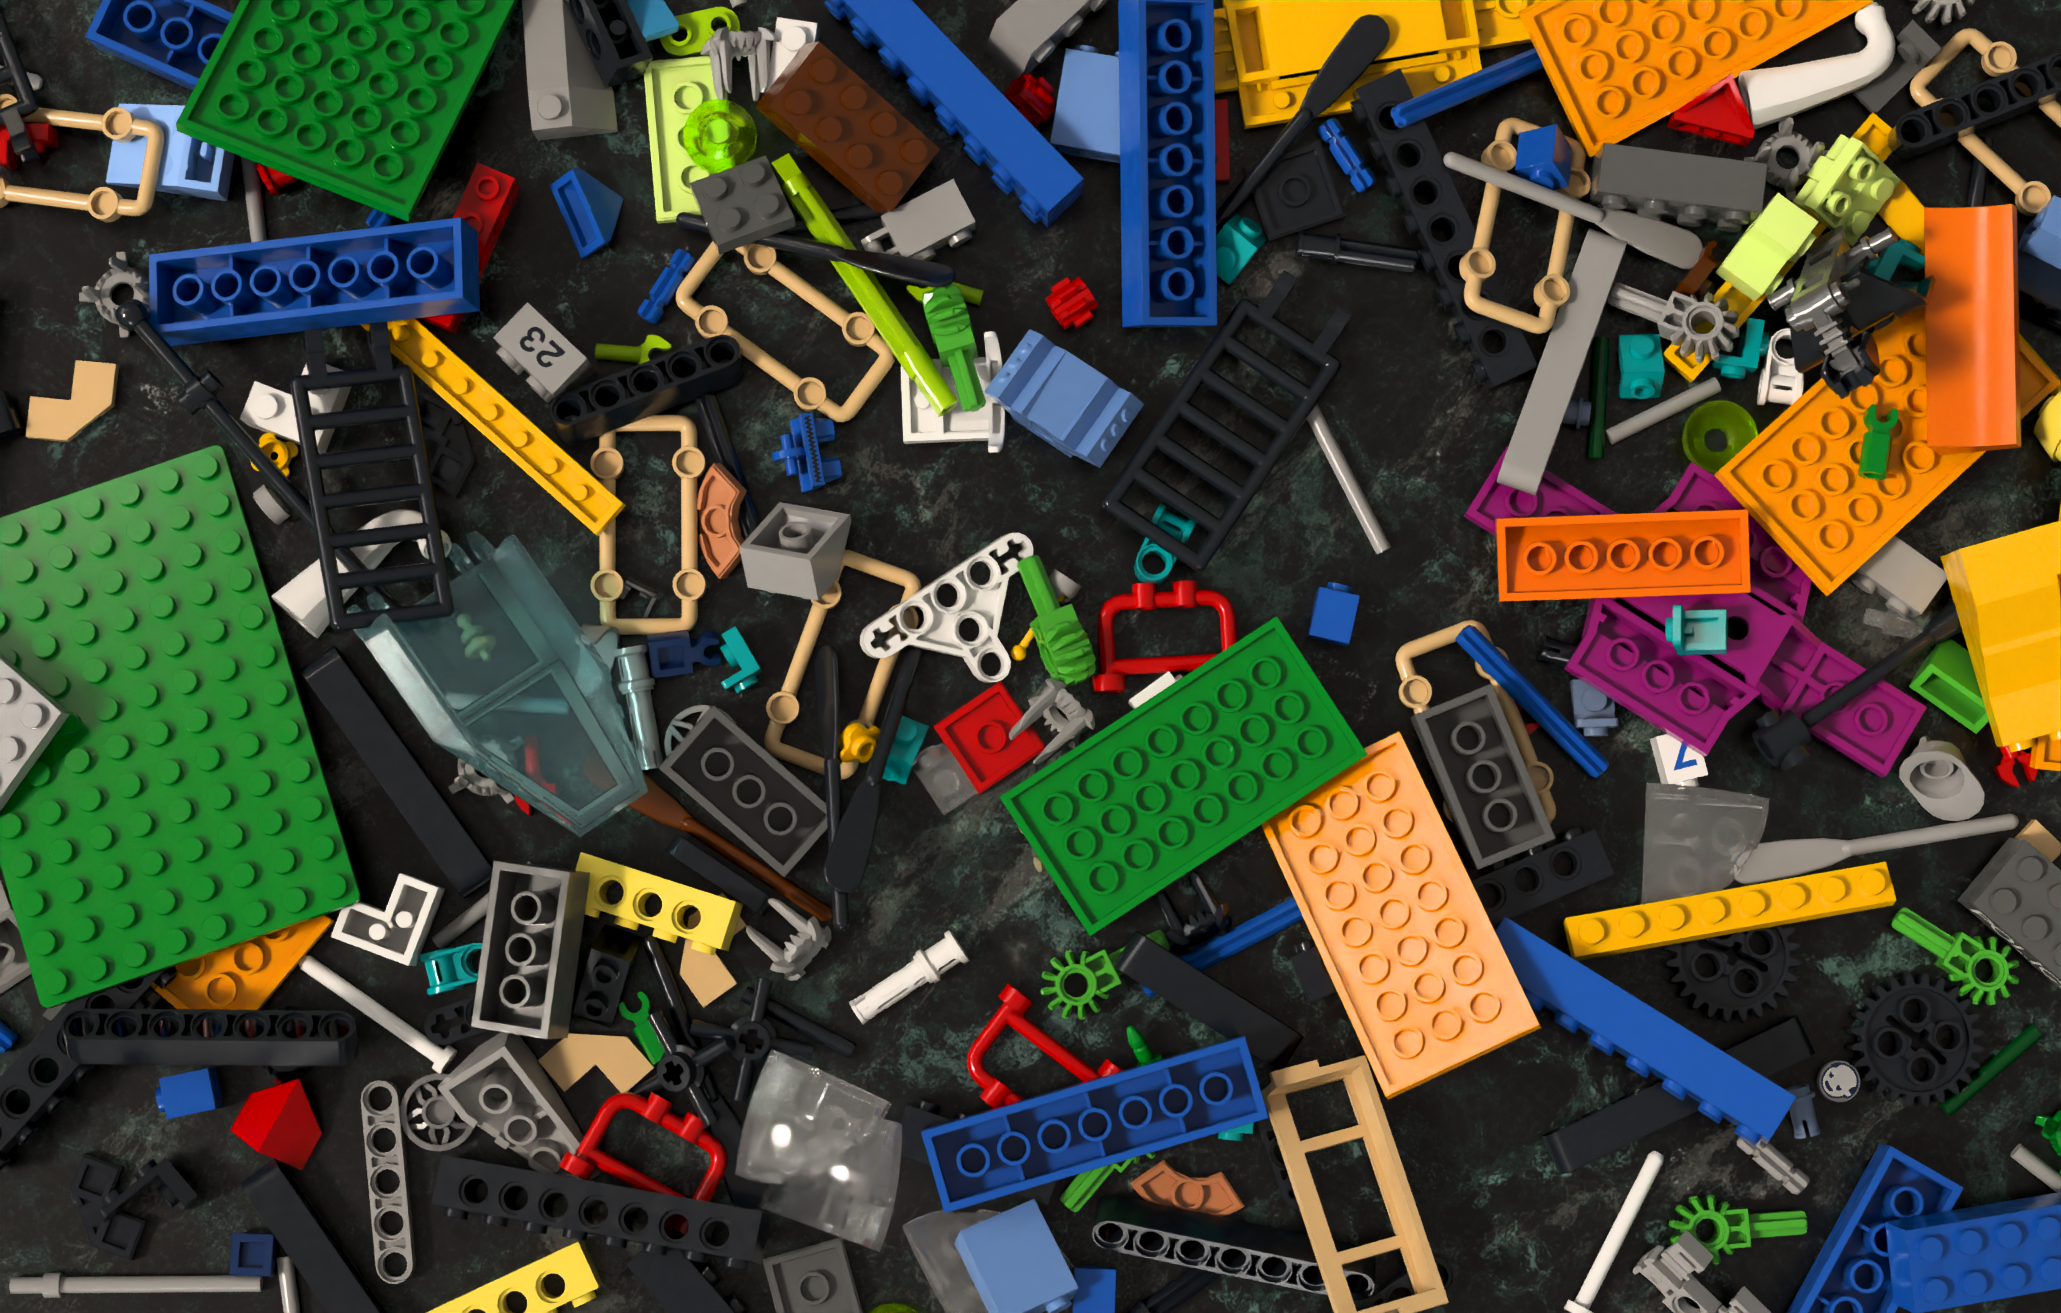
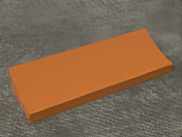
M2013 204L1964 208L1924 207L1925 278L1933 275L1936 279L1930 303L1925 305L1927 446L1939 455L2021 448L2017 208Z
M1748 509L1495 519L1499 602L1751 593Z

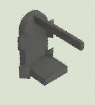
M628 577L623 585L624 590L620 598L625 599L632 587L641 591L640 596L646 599L648 595L651 596L652 599L643 618H647L659 592L646 584Z

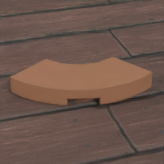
M713 463L702 482L697 498L700 527L698 540L710 568L719 579H724L730 575L742 560L739 547L745 540L741 535L738 518L740 504L747 490L721 463Z
M1163 1159L1130 1181L1136 1192L1148 1202L1220 1217L1229 1215L1244 1207L1222 1171L1207 1177H1189L1175 1171Z

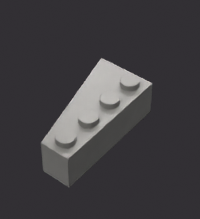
M1017 0L996 20L983 52L1012 80L1021 77V74L1024 73L1028 75L1054 51L1056 46L1065 37H1070L1084 21L1083 19L1091 11L1097 12L1108 0Z

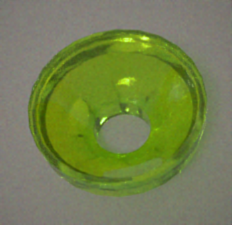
M714 99L702 103L690 113L683 130V143L688 156L699 168L716 174L750 160L757 144V130L752 117L742 106L733 101ZM717 120L726 122L731 128L730 136L721 143H714L706 136L709 124Z
M1715 400L1699 406L1690 414L1683 429L1682 443L1684 451L1691 462L1711 474H1716L1757 437L1758 432L1754 420L1743 407L1727 400ZM1718 429L1726 435L1727 446L1722 452H1712L1706 447L1704 437L1707 431Z

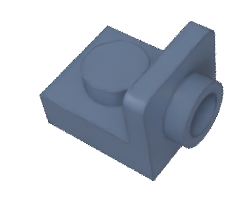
M1580 679L1570 681L1572 725L1577 730L1583 729L1584 737L1608 736V729L1619 726L1618 718H1615L1614 700Z

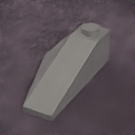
M522 0L531 127L537 140L618 132L614 91L612 87L605 89L565 1Z

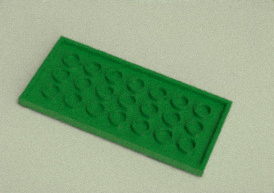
M1276 616L999 798L1083 927L1091 936L1368 754Z

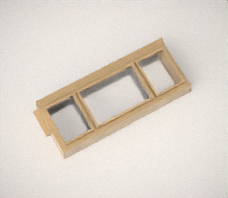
M1359 1056L1319 1067L1318 1061L1313 1060L1269 1073L1272 1082L1261 1091L1333 1312L1417 1313L1449 1303L1366 1056ZM1343 1079L1358 1125L1300 1141L1285 1095ZM1363 1138L1395 1236L1337 1252L1305 1154ZM1400 1249L1415 1295L1356 1311L1342 1265Z

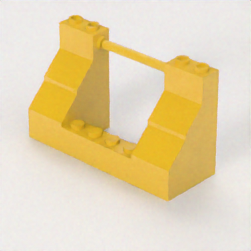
M2060 520L1961 548L1941 556L1996 746L2004 747L2008 745L2010 753L2035 746L2033 738L2049 734L2051 741L2061 739V597L2057 575L2061 574Z

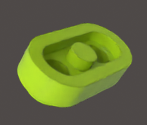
M713 7L675 16L679 22V30H685L688 33L684 41H675L673 39L674 33L660 37V41L665 52L673 58L696 57L701 55L703 46L714 35L715 31L712 29V26L716 21L726 22L729 32L739 31L741 26L737 15L732 10L726 7Z

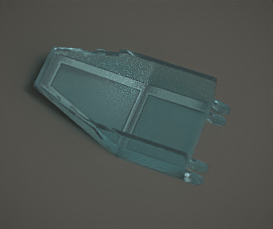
M473 531L466 538L474 554L482 561L480 564L475 566L458 543L452 544L449 553L451 561H453L457 570L462 573V575L450 582L454 604V613L450 617L394 624L389 616L384 613L376 618L371 627L353 630L362 639L435 743L572 833L582 837L648 792L633 742L629 741L623 722L625 716L621 704L617 703L611 682L613 679L610 669L519 539L514 534H511L495 549L481 533ZM435 591L414 605L436 602ZM374 592L367 596L371 610L389 608L378 593ZM352 605L346 612L355 613L362 612L358 605Z

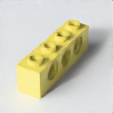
M580 853L575 870L590 872L585 908L586 915L599 918L601 911L616 916L614 924L637 931L639 923L653 927L652 936L676 943L677 937L681 936L693 940L691 949L713 956L717 948L729 951L743 903L593 855ZM619 882L623 887V897L618 903L612 905L607 899V889L611 884ZM657 894L662 900V909L656 916L650 917L645 911V903L651 895ZM695 906L701 913V921L697 927L689 930L684 925L683 916L689 908Z
M577 1241L442 1304L427 1313H470L473 1309H481L486 1313H514L508 1308L506 1302L508 1294L512 1291L521 1292L526 1297L527 1308L524 1313H558L556 1308L569 1301L572 1302L575 1308L595 1299L597 1296L594 1290L602 1286L603 1282L584 1241ZM555 1273L564 1279L565 1290L562 1295L554 1296L546 1291L544 1281L548 1274Z

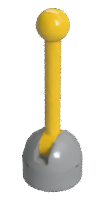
M1056 569L1049 576V581L1059 604L1070 602L1082 587ZM1031 627L1021 643L1013 646L1011 649V657L1016 661L1023 660L1027 655L1026 648L1034 638Z

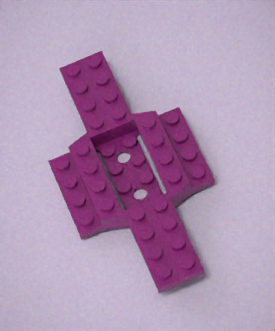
M1507 446L1463 517L1496 537L1495 519L1619 513L1600 504L1546 469L1536 496L1497 483L1496 481L1509 447ZM1691 462L1669 498L1651 513L1742 510L1745 508L1713 474ZM1749 512L1751 593L1590 598L1582 640L1564 668L1567 672L1703 757L1709 754L1727 722L1754 698L1771 709L1776 707L1780 714L1785 710H1791L1802 715L1867 670L1823 643L1802 624L1812 580ZM1623 599L1664 626L1666 617H1673V605H1682L1684 611L1726 609L1728 619L1737 617L1746 623L1747 634L1742 640H1733L1728 637V654L1711 655L1743 674L1746 683L1701 655H1677L1673 643L1666 641V634L1613 600ZM1882 679L1810 729V732L1883 778L1887 776L1927 707Z

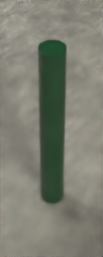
M1608 337L1593 338L1591 413L1587 459L1591 460L1604 459L1610 338Z
M2032 1024L1975 1072L1970 1077L1971 1083L1960 1085L1958 1087L1960 1094H1950L1945 1098V1102L1939 1104L1942 1111L1951 1117L2043 1037L2041 1032Z

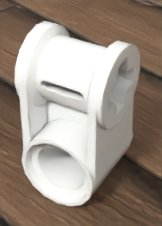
M1790 328L1777 331L1769 340L1759 380L1757 405H1764L1766 402L1792 405L1802 396L1804 374H1800L1795 369L1794 357L1791 359L1781 358L1775 350L1776 341L1780 339L1791 341Z

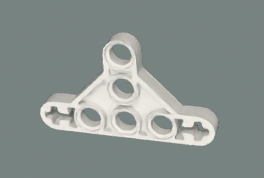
M1009 533L999 537L868 624L860 635L862 650L867 656L872 658H886L907 645L963 657L973 675L982 682L993 683L1003 680L1011 669V660L997 636L1009 577L1019 571L1017 567L1019 561L1011 558L999 564L1005 570L1001 574L1000 567L994 558L1000 557L1009 550L1008 541L1012 545L1018 543L1021 545L1022 550L1018 552L1019 561L1033 556L1031 540L1021 533ZM991 551H993L994 558L989 555ZM975 562H983L990 569L989 581L984 585H978L971 579L970 569ZM942 584H950L957 591V600L951 607L942 606L937 600V590ZM909 606H916L923 612L924 621L918 629L908 628L903 621L904 611ZM893 617L896 628L905 638L901 640L899 633L894 634L886 639L885 645L887 648L885 650L882 647L873 648L870 643L875 639L873 631L876 629L878 633H883L893 628L894 625L889 622V619ZM966 618L975 620L979 626L978 637L971 642L963 640L959 634V625ZM989 652L996 654L1001 661V668L994 676L986 675L981 669V659Z

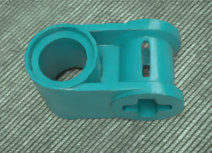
M1159 504L1151 522L1184 544L1187 543L1196 524L1191 519L1187 521L1166 511V506L1163 504ZM1145 538L1135 561V575L1142 583H1156V585H1159L1168 578L1177 558L1148 538ZM1151 555L1158 556L1162 559L1165 569L1159 574H1149L1142 566L1143 559Z
M472 943L456 948L449 947L419 955L420 962L425 963L430 987L427 989L428 996L464 987V985L477 982L478 971L472 964V958L476 951L482 949V943Z

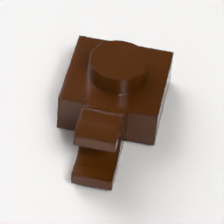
M1714 240L1709 242L1701 251L1697 263L1676 287L1675 292L1688 297L1692 294L1699 300L1713 283L1707 278L1708 275H1717L1715 272L1723 262L1716 260L1712 255V250L1717 245Z

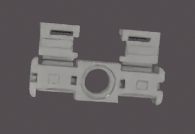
M1687 1230L1683 1232L1677 1242L1664 1250L1663 1246L1658 1245L1647 1252L1633 1269L1634 1275L1640 1272L1665 1296L1662 1302L1673 1313H1771L1745 1286L1729 1302L1731 1306L1729 1308H1726L1724 1305L1721 1306L1722 1303L1691 1274L1694 1270L1698 1274L1705 1270L1714 1256ZM1684 1297H1688L1695 1301L1699 1305L1700 1309L1691 1306L1689 1303L1686 1302Z

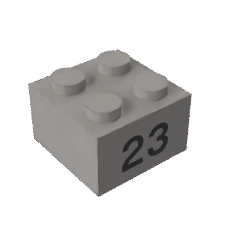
M528 302L493 337L500 346L496 353L517 375H520L525 370L530 375L525 381L547 403L562 393L581 387L596 371L589 360Z

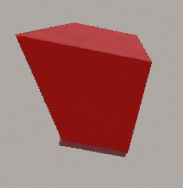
M1732 73L1675 111L1667 125V128L1744 147L1753 139L1755 132Z
M299 1079L251 1093L230 1129L231 1132L257 1152L300 1170H303L323 1135Z

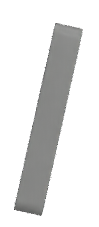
M1589 228L1568 283L1570 296L1560 306L1504 457L1497 483L1536 496L1624 256L1627 241Z

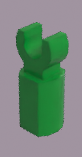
M1871 404L1864 412L1863 417L1868 432L1864 433L1858 475L1863 478L1883 480L1887 477L1892 436L1889 435V432L1898 422L1899 415L1897 409L1892 408L1887 413L1886 422H1880L1875 416L1876 405Z
M640 991L637 995L642 1002V1007L638 1012H631L625 1002L618 1004L619 1011L627 1020L634 1022L636 1027L633 1029V1032L652 1065H656L660 1062L665 1051L647 1019L651 1015V1000L646 993Z

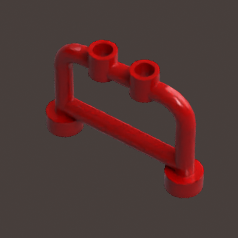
M1193 580L1173 582V591L1157 592L1156 583H1137L1132 585V593L1113 596L1104 603L1098 614L1100 675L1092 676L1093 693H1122L1126 691L1125 675L1167 673L1168 671L1170 673L1190 672L1218 655L1200 654L1116 659L1114 617L1118 612L1122 610L1142 611L1170 607L1193 608L1212 606L1219 612L1222 651L1238 642L1236 614L1233 604L1225 595L1218 591L1198 590L1197 581Z
M1009 983L998 996L1004 1003L973 1042L967 1054V1068L970 1077L984 1089L979 1097L993 1108L1024 1100L1004 1082L990 1074L983 1065L985 1054L1007 1025L1083 1082L1123 1071L1122 1068L1106 1058L1097 1071L1032 1023L1025 1015L1034 1002Z
M631 1092L617 1093L604 1102L575 1154L566 1152L559 1167L588 1181L597 1167L635 1189L687 1198L597 1149L614 1116L622 1109L635 1111L709 1153L711 1157L710 1167L692 1199L710 1201L725 1173L727 1153L722 1143L712 1134L706 1132L707 1127H704L702 1121L697 1116L687 1112L685 1118L682 1119L670 1112L673 1103L652 1092L648 1099ZM685 1217L678 1218L673 1223L672 1228L686 1235L689 1228L687 1219Z

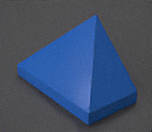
M579 167L572 168L549 185L581 259L589 257L611 241L624 200L623 197Z

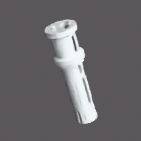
M950 930L944 933L945 938L927 950L919 949L913 956L914 960L849 1002L852 1010L863 1025L926 982L930 984L933 982L937 983L940 981L941 974L959 962L965 964L970 961Z

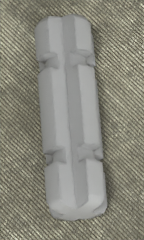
M1738 1138L1737 1146L1746 1154L1754 1155L1752 1159L1776 1180H1782V1185L1792 1194L1798 1195L1806 1188L1810 1181L1809 1177L1799 1168L1794 1169V1164L1769 1142L1765 1144L1759 1140L1756 1146L1742 1138Z

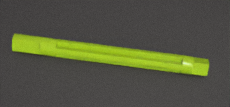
M788 153L772 162L771 168L781 186V190L815 240L838 245L844 249L856 250L805 173L801 172L790 154ZM830 261L905 372L916 383L938 417L954 409L958 402L957 398L935 368V363L874 274L842 261Z

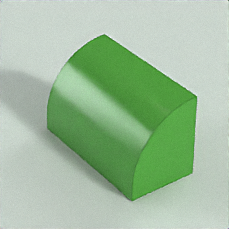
M1951 638L1936 645L1920 666L1909 687L1977 734L1989 722L1969 651Z

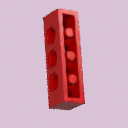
M477 162L453 218L461 217L478 231L480 282L521 187L515 178ZM465 313L418 319L456 335Z

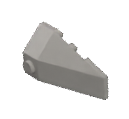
M500 1032L478 1046L438 1085V1090L463 1121L473 1128L477 1125L495 1138L494 1142L505 1150L509 1147L528 1160L529 1166L537 1172L581 1179L559 1167V1164L566 1152L575 1154L584 1136L537 1058L519 1035ZM596 1167L589 1181L603 1173V1171Z

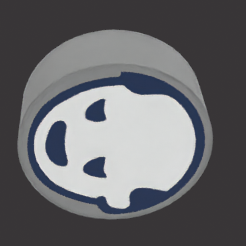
M263 484L253 493V498L258 506L275 524H281L291 516L285 504L266 484Z
M1834 1060L1827 1062L1819 1069L1816 1085L1824 1098L1834 1102H1845L1857 1094L1860 1087V1076L1856 1068L1850 1063Z

